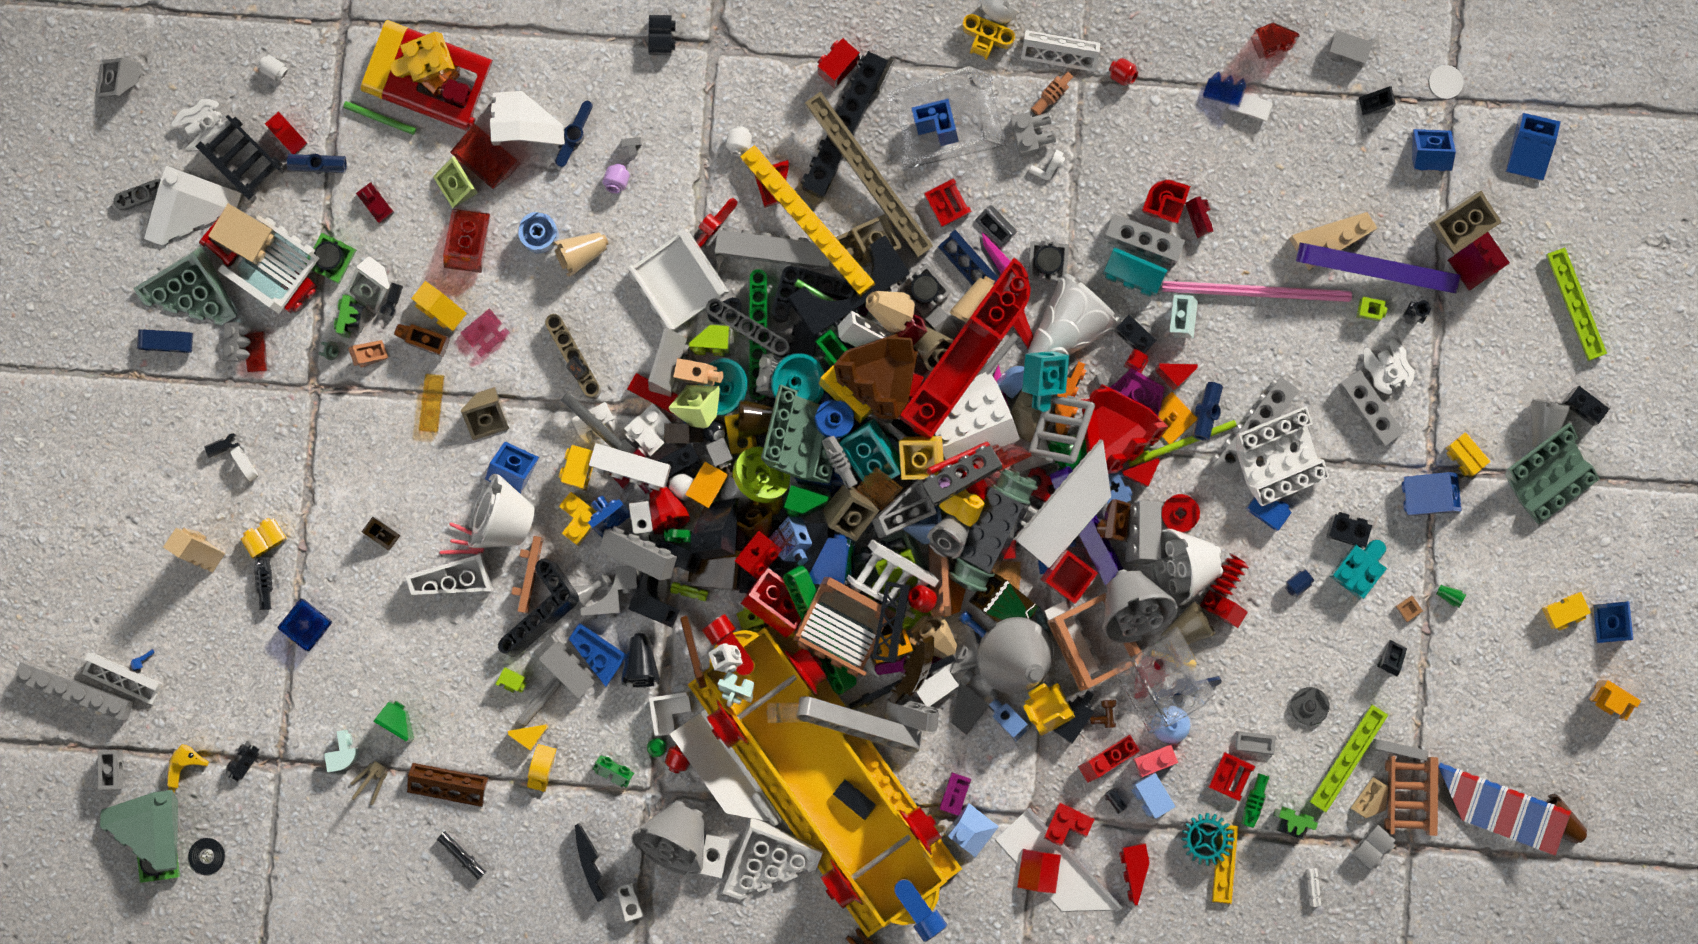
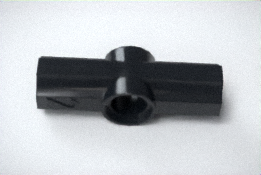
M1423 299L1420 302L1411 301L1403 314L1405 323L1412 325L1419 322L1423 324L1431 311L1429 302Z

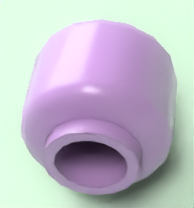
M621 164L607 167L603 178L606 190L611 193L624 191L630 174L626 167Z

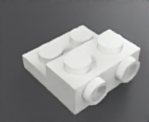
M652 403L641 415L637 416L624 428L627 431L625 435L632 443L636 440L640 445L638 449L645 456L649 454L653 457L667 444L664 443V424H671V422Z

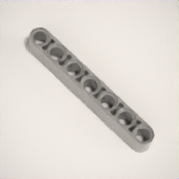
M804 696L799 698L796 716L799 720L903 751L919 752L922 732L918 729L812 697Z

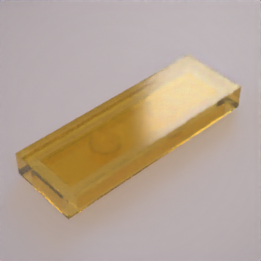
M425 374L419 431L439 433L445 381L444 375Z

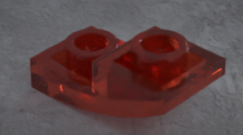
M264 331L249 332L244 335L251 341L246 346V351L250 354L246 359L247 372L267 371Z

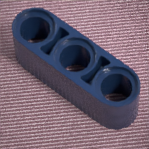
M138 330V350L192 353L193 333Z

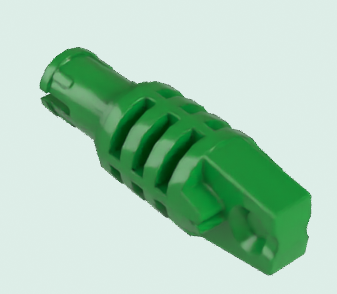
M1260 773L1257 774L1254 788L1249 791L1241 824L1254 828L1261 814L1262 806L1266 799L1264 792L1270 778Z

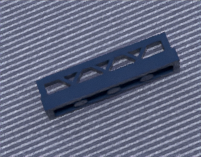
M956 230L952 231L949 237L938 246L939 250L971 285L976 282L971 279V270L979 271L982 274V279L986 276L995 282L998 280V276ZM951 240L957 246L956 253H948L944 248ZM958 256L967 257L969 259V267H961L958 264Z

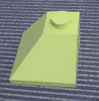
M686 385L669 406V410L691 427L708 428L717 416L720 388L719 386Z

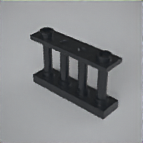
M227 115L226 118L231 123L210 143L204 144L200 141L195 147L252 203L257 199L253 194L255 189L275 169L283 173L284 170L281 168L283 164L276 157L272 159L241 128L243 123L236 116L231 118ZM237 128L244 137L223 157L220 156L218 158L214 154L215 148ZM251 142L258 150L237 170L234 169L231 172L227 167L229 165L228 162ZM264 156L270 164L250 184L244 185L240 181L243 178L242 175L258 159Z

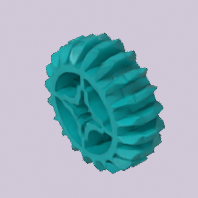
M1210 813L1205 814V819L1202 814H1198L1199 821L1192 817L1193 825L1186 823L1190 830L1182 831V833L1188 834L1187 837L1181 838L1182 841H1187L1188 843L1182 847L1183 849H1190L1186 852L1187 856L1192 853L1194 854L1191 859L1192 861L1199 858V865H1202L1204 860L1206 866H1210L1211 860L1214 865H1217V858L1222 862L1225 860L1222 854L1230 855L1226 848L1233 849V846L1228 844V841H1234V838H1228V835L1232 834L1233 830L1226 831L1230 824L1222 825L1224 818L1216 821L1217 814H1214L1212 819H1210ZM1211 823L1217 826L1218 829L1208 832L1201 824ZM1197 829L1200 835V839L1196 843V845H1194L1193 834L1194 831ZM1222 833L1223 844L1219 850L1216 838ZM1205 835H1206V836L1214 835V836H1212V840H1211L1212 843H1211V844H1210V843H1204V844H1202V843L1204 842L1203 839H1205V838H1204ZM1206 846L1214 852V855L1206 856L1199 853L1198 850Z

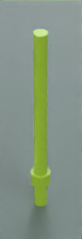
M1235 420L1213 427L1211 436L1237 427ZM1190 436L1150 452L1148 450L1144 451L1135 460L1131 461L1129 459L1127 462L1129 467L1142 462L1146 463L1153 458L1201 440Z

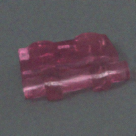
M490 308L460 332L473 348L478 344L482 346L476 351L480 357L486 353L489 354L495 345L499 342L502 343L506 340L505 337L510 334L506 327L500 332L497 330L502 325V322ZM493 333L495 336L486 343L484 339Z

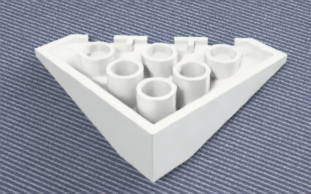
M166 166L159 184L144 239L165 245L169 243L170 239L178 235L180 237L193 232L194 228L202 224L206 226L216 221L228 203L238 208L242 193Z
M750 818L722 893L741 900L746 898L749 892L754 890L761 892L771 888L774 882L779 880L786 882L796 878L797 873L808 870V872L814 871L817 868L823 851L768 823Z

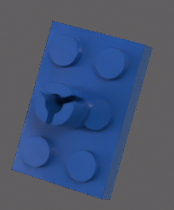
M600 496L597 498V502L594 500L591 503L596 513L590 517L591 520L588 523L602 538L605 529L619 526L631 517L629 509L620 499L612 500L608 503L604 496Z

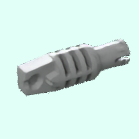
M834 436L825 438L822 443L827 457L830 458L829 461L832 463V467H835L834 471L840 475L846 488L857 484V481L850 470L851 464L847 462L848 458L845 457V452H842L843 448Z

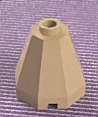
M875 291L866 298V308L891 333L904 331L906 321L910 322L913 318L915 303L908 294L903 292Z
M922 616L912 627L911 633L913 638L910 637L909 641L914 646L921 638L926 639L932 635L934 637L933 656L943 659L955 654L957 644L948 623L941 616Z

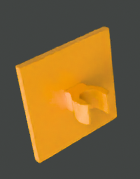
M1172 391L1162 400L1158 417L1168 426L1162 437L1168 444H1171L1197 421V417Z

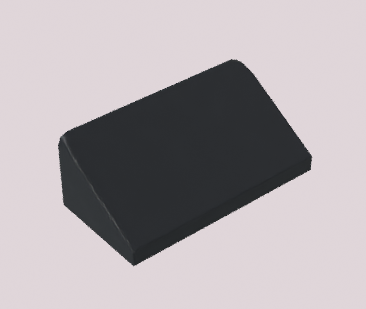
M992 205L988 206L975 219L1000 247L1017 233V230Z

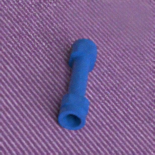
M966 610L958 618L964 625H969L982 638L987 631L974 621L972 615Z

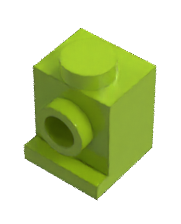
M1362 297L1359 300L1356 318L1380 322L1382 318L1386 317V301ZM1370 307L1374 308V314L1369 313Z
M504 667L495 685L502 686L504 684V689L512 693L515 690L523 693L528 683L525 682L526 677Z

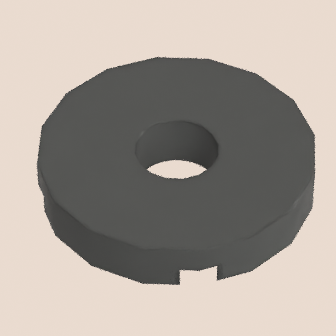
M1306 687L1294 694L1290 709L1293 717L1298 722L1304 725H1316L1326 719L1330 703L1323 691L1313 687ZM1307 701H1313L1315 704V709L1312 712H1308L1305 709Z

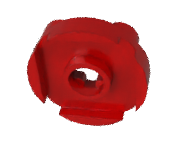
M1173 495L1162 506L1161 518L1166 528L1184 533L1195 527L1199 521L1200 508L1188 495ZM1179 508H1182V511L1186 512V515L1182 516V519H1179V517L1175 515V512H1177Z

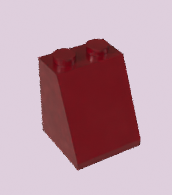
M1486 232L1447 260L1456 274L1461 275L1460 280L1468 291L1510 264L1489 232Z

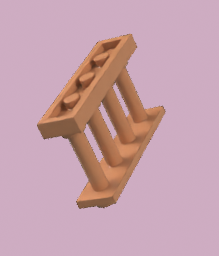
M1388 756V760H1385V771H1388L1387 818L1384 820V829L1387 830L1388 834H1395V828L1423 829L1426 831V835L1438 836V757H1428L1424 763L1396 762V756ZM1395 770H1422L1427 773V780H1424V782L1395 781ZM1395 789L1424 790L1426 792V800L1423 802L1395 801ZM1395 809H1422L1426 812V819L1423 821L1395 820Z

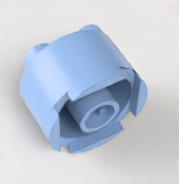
M532 212L526 215L520 222L519 238L523 245L531 252L536 254L548 252L554 247L553 242L559 239L558 228L553 219L547 214ZM538 229L541 231L540 236L536 235L535 232Z

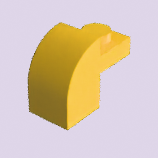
M540 744L537 745L528 772V788L546 792L557 749Z

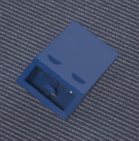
M1522 113L1518 117L1506 172L1543 181L1554 150L1561 121Z

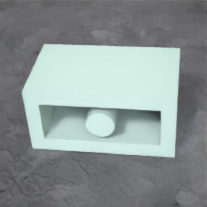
M1174 295L1170 333L1175 338H1194L1198 301L1193 296Z

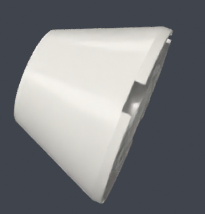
M493 474L489 478L491 480L488 486L484 485L471 516L469 528L472 529L471 536L468 535V545L472 548L521 545L527 537L533 521L534 506L500 475Z

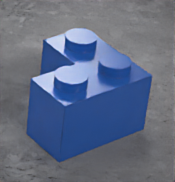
M949 98L912 107L918 135L937 131L940 146L959 142Z

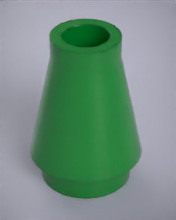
M1442 584L1436 595L1440 596L1451 606L1460 608L1466 597L1462 590Z

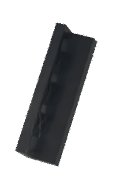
M886 581L872 659L892 663L897 661L911 585ZM890 586L901 588L900 596L895 600H892L888 594ZM887 598H888V599L890 600V602H891V603H889L888 605H886V603H887ZM892 604L897 612L896 616L889 620L885 615V609ZM889 624L893 629V633L885 639L881 630L882 627ZM880 636H881V638L883 639V642H881V643L879 644ZM883 643L889 648L888 657L877 655L878 647Z

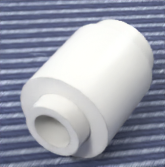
M270 55L263 57L258 65L260 67L259 71L274 81L278 80L281 82L288 72L285 64Z

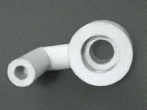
M1055 151L1046 172L1033 165L1029 172L1044 180H1050L1057 167L1061 168L1065 160L1062 157L1063 152Z

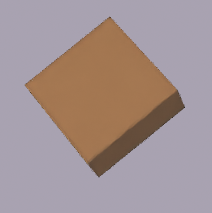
M1412 595L1395 606L1406 622L1423 612Z

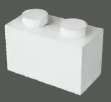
M946 667L932 672L933 676L927 680L925 679L919 691L916 692L925 705L931 706L959 686Z

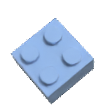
M1156 773L1149 774L1132 784L1134 787L1132 792L1137 800L1143 802L1144 805L1141 807L1147 817L1156 819L1176 807Z

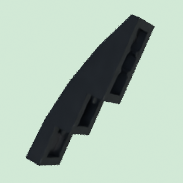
M578 823L575 825V834L581 866L597 902H600L606 898L597 883V880L603 876L593 861L599 857V854L582 825Z

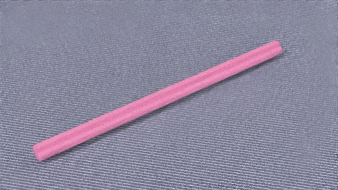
M1163 281L1162 283L1163 292L1344 302L1352 300V292L1343 290Z

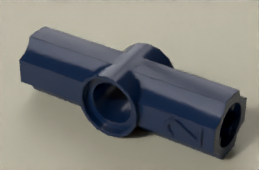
M316 153L311 155L288 154L287 170L314 172L317 174L323 172L346 173L347 161L346 156H328ZM315 160H321V165L317 168H314L313 162Z
M1215 382L1206 383L1202 402L1198 403L1195 408L1197 421L1192 436L1195 439L1201 441H1208L1210 439L1214 420H1218L1221 414L1219 406L1223 390L1221 384Z

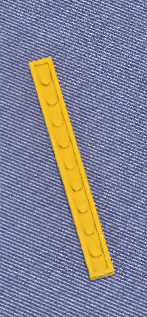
M755 145L740 156L746 166L860 297L875 285L870 276Z

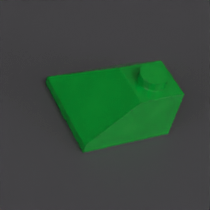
M396 700L394 703L388 702L373 722L404 741L412 742L414 734L409 713L404 709L405 705Z

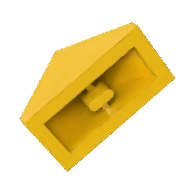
M548 724L510 730L508 735L532 751L548 730Z

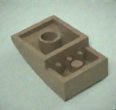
M885 214L835 237L862 268L872 264L871 255L867 247L884 235H886L895 251L902 248Z

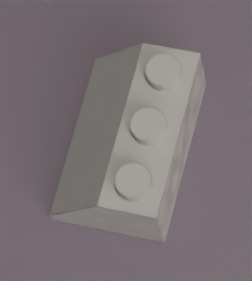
M666 327L662 334L648 385L649 391L671 397L672 391L676 392L679 383L673 377L677 358L682 359L683 356H687L689 345H687V338Z

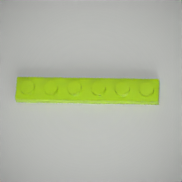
M1564 247L1546 254L1587 361L1606 355L1607 351L1566 248Z
M1370 705L1309 802L1327 813L1388 717V714L1376 706Z

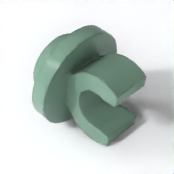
M329 341L328 343L321 342V345L325 346L324 352H319L318 354L327 360H334L339 354L338 344L334 341Z

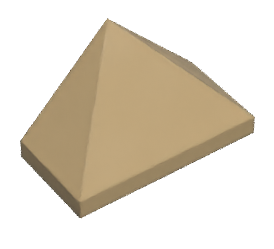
M1373 777L1351 809L1364 818L1386 811L1388 786Z

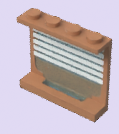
M824 577L793 640L798 642V647L804 650L810 648L815 651V656L821 659H825V657L830 659L832 665L838 668L842 666L847 668V673L858 677V675L865 676L867 672L863 671L874 648L882 605L831 577ZM888 608L885 609V615L889 620L895 617V612Z

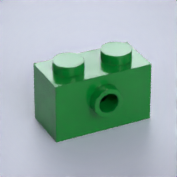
M831 329L816 340V343L826 355L823 358L830 366L835 364L847 350Z

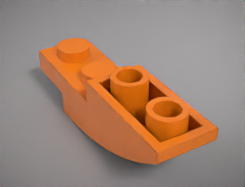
M1078 361L1071 378L1067 377L1066 393L1057 394L1056 396L1065 398L1067 396H1076L1079 389L1076 384L1078 380H1083L1087 371L1084 369V363ZM1055 404L1054 407L1055 415L1071 418L1075 417L1078 410L1077 407ZM1054 422L1056 434L1067 435L1071 425Z

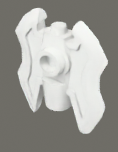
M200 99L196 106L190 109H182L173 120V127L191 122V124L185 127L187 134L191 138L198 135L187 146L186 149L188 151L198 150L195 146L200 141L204 144L210 143L230 124L229 120H224L221 123V113L213 110V108L219 106L218 102L211 99Z
M1393 338L1390 339L1391 354L1388 350L1377 354L1378 359L1369 348L1364 349V365L1373 376L1374 387L1386 394L1392 393V388L1389 386L1397 388L1404 381V385L1408 388L1414 380L1415 370L1407 362L1406 350Z

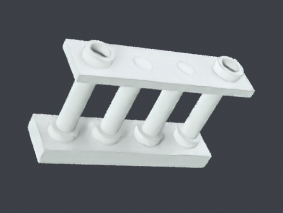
M871 540L868 545L873 551L871 553L872 557L857 579L850 575L847 577L852 589L857 592L862 590L880 601H883L884 594L879 591L894 568L900 567L903 569V574L897 581L898 584H905L909 577L913 575L918 577L916 586H927L930 584L935 587L939 581L931 572L874 540ZM882 558L888 560V565L874 586L871 588L864 584L878 560ZM893 587L889 593L892 600H895L901 588ZM887 598V603H886V604L888 605V604L891 603V602H890V600ZM907 602L905 618L909 616L914 619L915 615L910 610L911 606Z

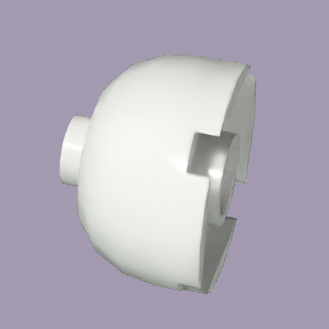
M1010 0L982 1V9L986 13L984 17L992 22L1006 24L1012 21L1020 12Z

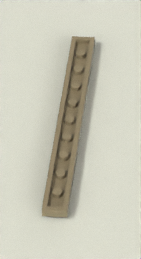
M821 91L804 103L915 256L918 258L933 247L930 240Z

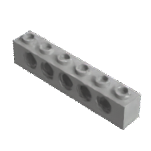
M1282 376L1278 380L1273 379L1268 386L1269 392L1266 395L1263 393L1256 401L1259 404L1256 409L1253 410L1251 408L1245 416L1246 422L1243 425L1239 424L1233 431L1236 434L1233 439L1230 440L1228 438L1221 448L1224 450L1220 456L1216 454L1210 461L1212 464L1210 470L1227 483L1231 481L1241 468L1236 453L1237 435L1249 430V424L1259 426L1280 417L1300 391ZM1272 394H1278L1280 396V403H1274L1272 401ZM1261 409L1268 410V418L1261 417ZM1226 454L1234 456V463L1229 464L1226 462Z

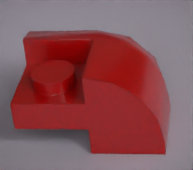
M1167 179L1155 183L1147 194L1142 212L1153 218L1178 224L1191 186Z

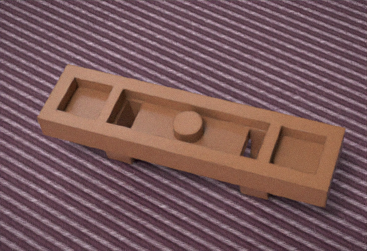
M533 537L531 551L520 550L519 556L529 560L523 588L513 587L511 592L512 595L521 596L518 612L528 614L537 573L535 566L540 559L544 540L542 537Z

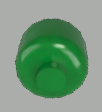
M654 738L647 744V751L652 757H661L666 752V743L660 738Z

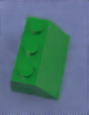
M791 485L784 509L788 516L806 517L825 507L829 503V498Z

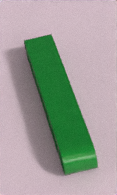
M756 269L750 274L749 318L754 320L753 316L755 313H762L764 318L761 321L755 322L767 328V276L763 270ZM756 275H762L764 280L761 283H755L753 278ZM760 293L764 296V299L761 302H755L753 300L754 295ZM749 323V332H751L753 325ZM763 333L764 337L760 342H767V333ZM749 340V393L752 400L762 402L767 396L755 397L753 395V391L757 388V378L753 376V372L756 369H760V359H755L753 353L756 350H761L764 354H767V350Z
M798 566L784 574L783 580L802 621L817 590L807 569L803 566ZM816 608L817 611H819V612H821V613L827 615V613H825V612H823L822 610ZM813 614L815 617H817V618H819V619L825 621L826 623L832 625L831 622H829V621L823 619L822 617H820V616H818V615H816V614ZM812 619L810 620V621H812L813 623H815V624H817V625H819V626L825 628L826 630H828V631H830V632L836 634L835 631H833V630H831V629H829V628L823 626L822 624H820V623H818V622H816V621H814V620H812ZM808 625V627L812 628L813 630H815V631H817V632H819V633L825 635L826 637H828V638H830V639H832V640H834V641H836V642H838V643L840 644V641H838V640L834 639L833 637H831V636H829V635H827V634L821 632L820 630H818V629H816V628H814V627ZM806 630L808 634L844 653V650L834 646L833 644L821 639L820 637ZM810 640L814 645L848 662V659ZM818 657L823 664L822 667L827 679L836 694L841 695L856 686V677L847 673V668L843 666L838 668L830 663V659Z

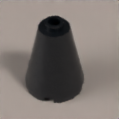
M635 633L630 638L621 684L627 686V683H631L635 688L652 687L654 682L658 685L660 678L650 637L646 636L645 633Z

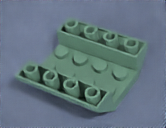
M779 385L761 459L768 467L796 478L830 483L833 467L822 443L827 437L818 431L814 421L820 405L796 396L797 391ZM831 415L830 421L837 424L839 417Z
M1571 423L1565 425L1509 467L1505 474L1519 503L1538 525L1600 480L1593 465L1585 461L1575 443L1578 436Z

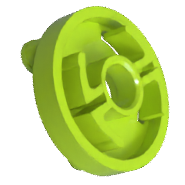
M763 447L749 448L742 452L733 466V478L737 487L745 496L757 502L770 503L778 500L789 487L790 475L772 469L761 459Z

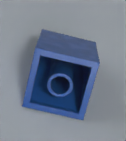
M1444 472L1404 477L1402 491L1405 493L1406 500H1404L1403 506L1407 515L1462 512L1457 473Z

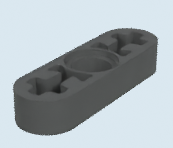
M155 179L116 194L114 205L120 210L125 211L155 200L157 190L152 191L153 196H151L147 187L151 190L156 189L161 179ZM139 190H145L146 197L142 200H138L136 197V193ZM129 194L132 195V198L135 201L133 203V201L130 199L125 202V206L119 204V202L121 201V197H124L125 199L131 198Z

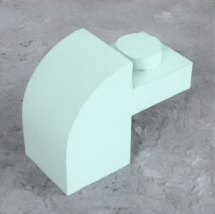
M348 730L337 731L340 751L324 753L327 772L345 770L355 763L358 757V748H350L353 740L351 733L348 734Z

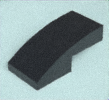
M846 779L833 793L834 796L864 820L877 807L873 801Z

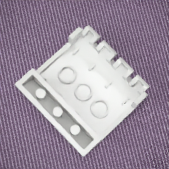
M986 372L975 377L974 381H972L935 433V436H942L944 460L986 441L989 442L995 451L1020 440L1013 417L992 374L987 375Z

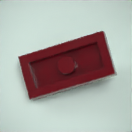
M372 182L356 193L379 224L394 214V211Z
M1198 196L1186 202L1185 205L1197 239L1214 232L1212 223L1206 213L1211 210L1208 200H1202L1201 196Z

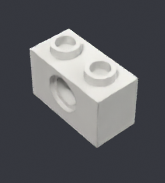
M706 835V838H704L703 869L700 874L722 878L730 842L729 838ZM710 850L717 852L718 858L716 861L708 859L707 853Z

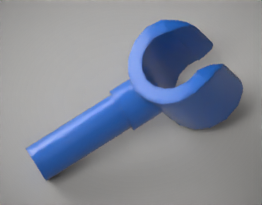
M151 649L143 656L131 660L132 669L136 671L143 668L141 662L153 655L155 651Z

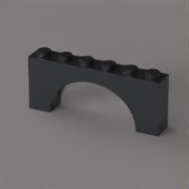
M886 235L867 247L872 259L870 278L875 282V285L861 297L857 293L845 300L828 301L816 297L804 286L787 298L812 337L817 335L819 338L828 332L826 328L829 326H838L851 311L858 313L860 311L859 307L864 304L866 305V298L872 292H891L892 289L890 287L895 284L900 286L908 281L906 277L910 275V272Z

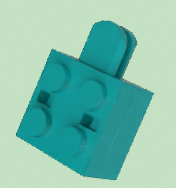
M1055 351L1025 354L1022 392L1033 395V409L1046 412L1051 408L1052 395L1066 393L1069 355Z
M1373 540L1369 542L1364 550L1357 545L1352 546L1330 577L1359 600L1364 599L1387 569L1379 563V560L1386 552V545L1381 540Z

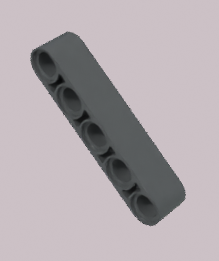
M715 298L707 302L706 310L714 319L729 326L734 331L775 355L785 357L789 354L790 346L784 338L719 299ZM714 304L720 305V310L717 313L711 312V307ZM730 314H736L737 316L733 323L727 322V317ZM750 323L753 325L752 331L744 332V325ZM761 334H769V340L767 342H760ZM779 343L786 345L783 352L776 351V346Z

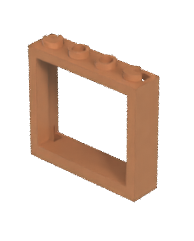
M1106 593L1047 621L1080 691L1086 690L1145 661L1143 652L1138 647L1136 641L1123 643L1131 660L1091 679L1065 625L1064 619L1101 601L1105 604Z

